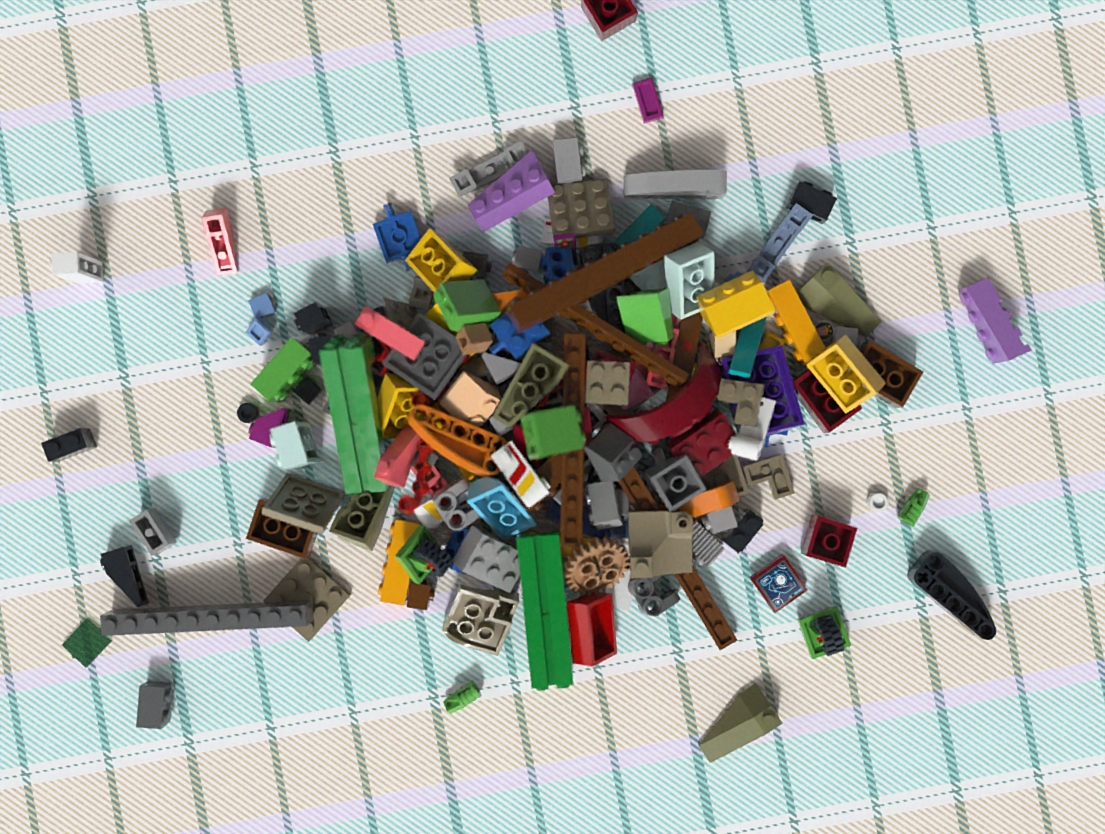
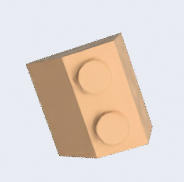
M463 371L440 399L439 403L455 418L480 428L497 409L502 399L496 386Z

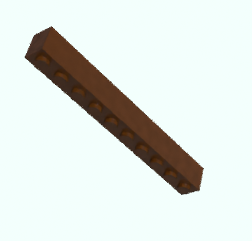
M690 213L686 216L681 214L675 217L672 223L668 225L663 223L656 227L655 232L651 234L645 232L637 238V241L633 243L628 241L619 247L620 250L616 252L610 250L601 256L602 259L596 262L594 259L583 265L584 268L579 271L573 269L565 274V278L558 280V278L553 279L547 283V287L541 290L536 288L529 292L528 297L524 299L519 297L511 301L507 314L517 332L520 334L663 260L664 255L698 242L704 233L693 214Z

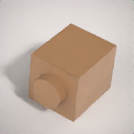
M486 323L465 325L456 335L463 355L485 352L493 341L492 334L488 330Z

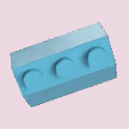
M485 476L469 484L467 502L502 540L537 525L538 522L502 482Z

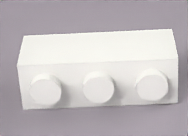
M79 252L51 253L49 266L52 275L78 284L104 282L103 262Z

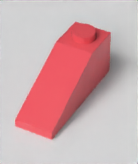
M227 207L206 210L201 219L217 276L238 273Z
M366 306L355 323L356 326L412 360L416 359L425 344L421 339Z
M405 425L381 455L374 478L390 486L405 488L417 451V443L421 439L411 426Z

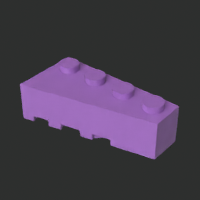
M532 150L471 201L468 206L475 221L482 231L485 232L554 194L555 191Z
M988 277L958 290L960 301L966 306L969 312L968 318L975 325L977 337L980 342H983L986 349L985 354L992 361V364L1010 361L1032 351L1029 344L1024 345L1020 337L1023 334L1020 329H1015L1010 322L1012 316L1009 311L1000 306L1002 299Z

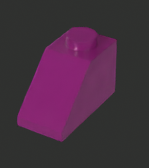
M281 408L256 419L249 427L248 433L250 436L248 439L271 448H276V446L273 447L270 441V434H272L270 429L285 425L291 409Z

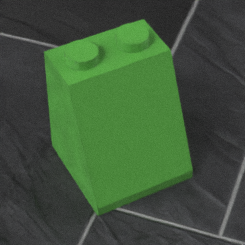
M484 279L441 282L434 294L435 302L438 304L450 330L457 332L465 325L486 323L488 330H490V325L496 321L501 313Z
M669 288L628 291L617 296L627 336L643 346L648 345L647 342H655V345L668 344L667 341L674 338Z
M575 405L531 413L521 417L529 459L584 448L585 437L583 431H580L579 428L580 414L575 409Z

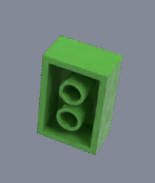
M291 337L250 385L268 401L283 402L290 395L289 390L294 385L298 386L302 382L304 373L307 370L311 371L316 366L312 364L310 348L301 340Z

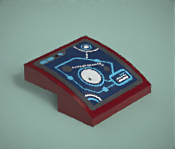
M783 554L749 577L774 614L808 590Z

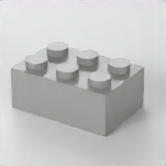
M474 526L469 530L452 561L462 572L509 593L520 576L517 547Z

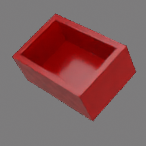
M592 591L589 596L584 594L567 602L572 663L594 667L616 655L617 643L612 593L598 592L595 595L594 591Z

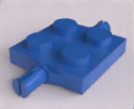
M387 203L383 205L387 217L380 222L372 224L387 264L403 260L406 271L413 270L411 266L409 268L405 259L421 240V236L412 211L395 214L392 203Z
M506 312L490 325V328L497 335L498 342L492 345L489 350L495 355L502 348H505L511 352L515 359H518L530 349L532 343L537 344L549 335V331L543 323H540L519 334Z

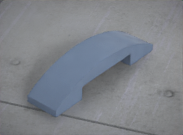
M796 203L746 272L754 271L762 283H764L813 214Z

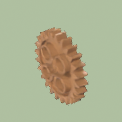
M606 537L602 541L596 538L594 543L588 540L586 546L580 544V550H573L574 556L568 555L569 561L564 562L566 568L563 569L565 574L563 576L569 588H572L574 592L578 591L580 595L586 592L587 596H589L592 591L596 595L599 590L605 593L607 587L612 589L613 583H620L618 578H625L623 572L629 571L627 566L630 565L628 560L630 556L625 546L621 545L620 541L615 542L614 538H611L609 541ZM593 555L596 559V564L601 574L600 578L597 574V569L592 559Z

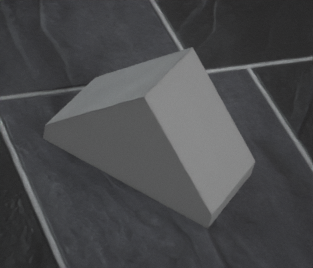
M483 352L482 358L496 385L515 376L521 363Z

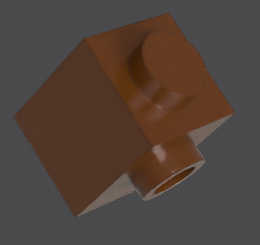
M425 578L420 584L411 581L406 607L428 610L430 601H434L435 589H432L433 583H429L428 579Z

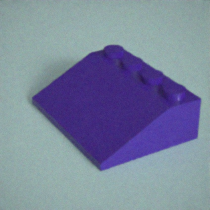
M782 345L757 351L750 378L729 374L733 356L720 361L722 379L763 384L762 398L776 401L766 436L805 425ZM728 402L733 421H735L738 404ZM734 423L736 432L739 434L741 425Z

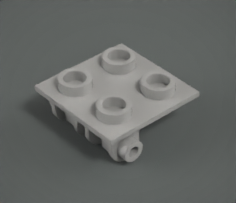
M383 297L382 300L388 320L407 330L418 314L416 307L409 306L408 303Z

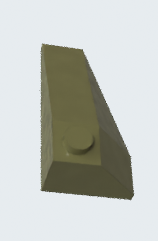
M828 263L821 266L797 291L802 304L808 310L844 325V327L857 328L858 333L865 337L881 323L843 277Z
M532 343L493 418L511 428L560 383L569 364L558 354L543 345Z
M389 485L387 491L370 492V490H366L362 493H354L349 503L337 512L329 532L353 545L373 551L381 533L395 486Z
M756 683L736 696L735 701L725 710L720 720L698 744L709 763L751 743L783 724Z

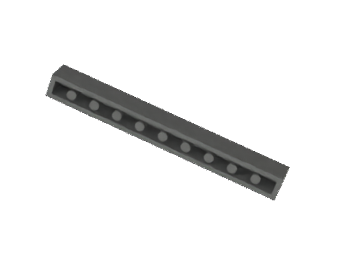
M312 600L110 610L100 615L101 635L308 626L313 621Z

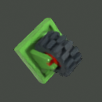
M422 525L417 527L395 555V558L412 581L420 584L428 573H432L435 577H443L453 563L450 555L445 553L446 550L441 549V546L436 543L427 528Z
M837 606L797 619L811 659L824 655L831 656L851 646Z

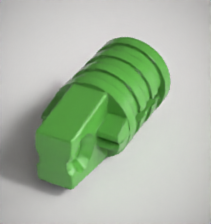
M917 488L907 500L897 518L905 524L914 527L925 509L930 497L929 493Z
M471 680L468 684L452 693L443 701L446 711L452 714L471 704L477 698H480L482 694L476 683Z

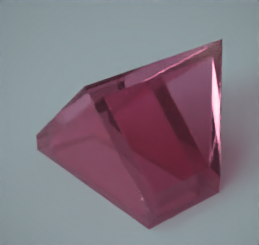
M638 369L633 370L629 382L628 405H622V410H626L654 396Z

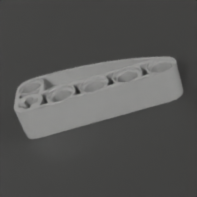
M675 170L624 176V197L630 199H720L727 193L726 170Z

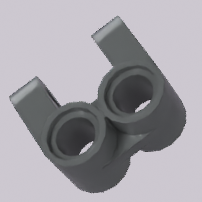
M663 575L652 578H632L628 583L630 594L637 601L639 610L646 615L656 617L681 599L675 589L669 590L659 597L657 596L653 582ZM642 582L644 589L639 593L638 585ZM653 600L654 606L649 610L648 603Z

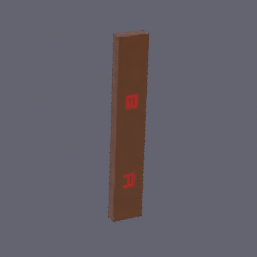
M700 312L681 319L673 364L689 375L679 387L671 384L668 385L665 402L676 395L692 377L703 320Z

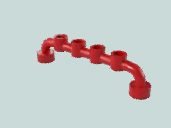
M417 392L413 395L411 403L414 407L425 405L432 408L428 395L423 392ZM422 438L417 443V449L420 451L419 460L414 465L417 471L416 481L412 484L414 497L404 495L398 501L399 510L407 514L413 513L420 506L423 495H426L429 491V485L424 481L425 475L429 474L432 470L431 464L427 462L428 454L434 451V448Z

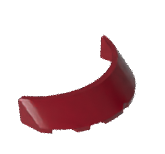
M701 342L699 344L697 367L690 380L676 395L663 404L642 413L625 416L607 415L605 418L608 423L613 424L632 437L635 442L654 444L658 443L659 439L668 436L674 438L692 428L695 423L701 421L711 410V404L719 394L721 367Z

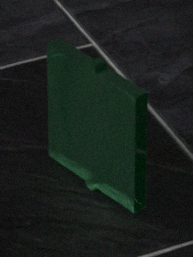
M87 618L67 638L62 646L72 655L73 659L76 658L87 668L112 641L107 636H102L101 628H98Z

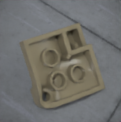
M669 510L628 511V546L631 578H652L666 574L692 573L693 520L687 512L682 510H673L672 512ZM686 520V524L679 526V521Z
M460 584L449 613L446 614L443 621V633L457 644L498 656L512 625V618L519 604V593L514 591L509 593L500 588L498 590H488Z

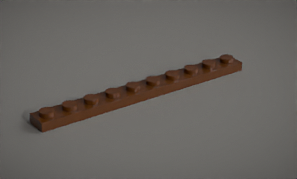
M511 262L507 264L502 274V277L509 284L517 285L527 295L536 288L541 290L547 287L546 284ZM578 304L559 313L562 317L576 322L577 326L581 329L592 332L597 339L608 342L616 351L627 354L632 361L643 364L651 373L659 374L671 385L679 387L689 375Z
M564 334V360L569 366L563 375V407L575 405V409L580 414L579 428L584 433L586 334ZM583 448L562 453L560 547L580 548V544H582Z
M633 466L618 481L636 511L660 510ZM692 565V573L674 574L719 650L738 641L694 566Z

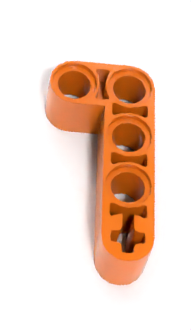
M731 480L705 490L675 510L685 511L693 518L732 506L740 501L735 483ZM664 503L657 505L660 510H668Z

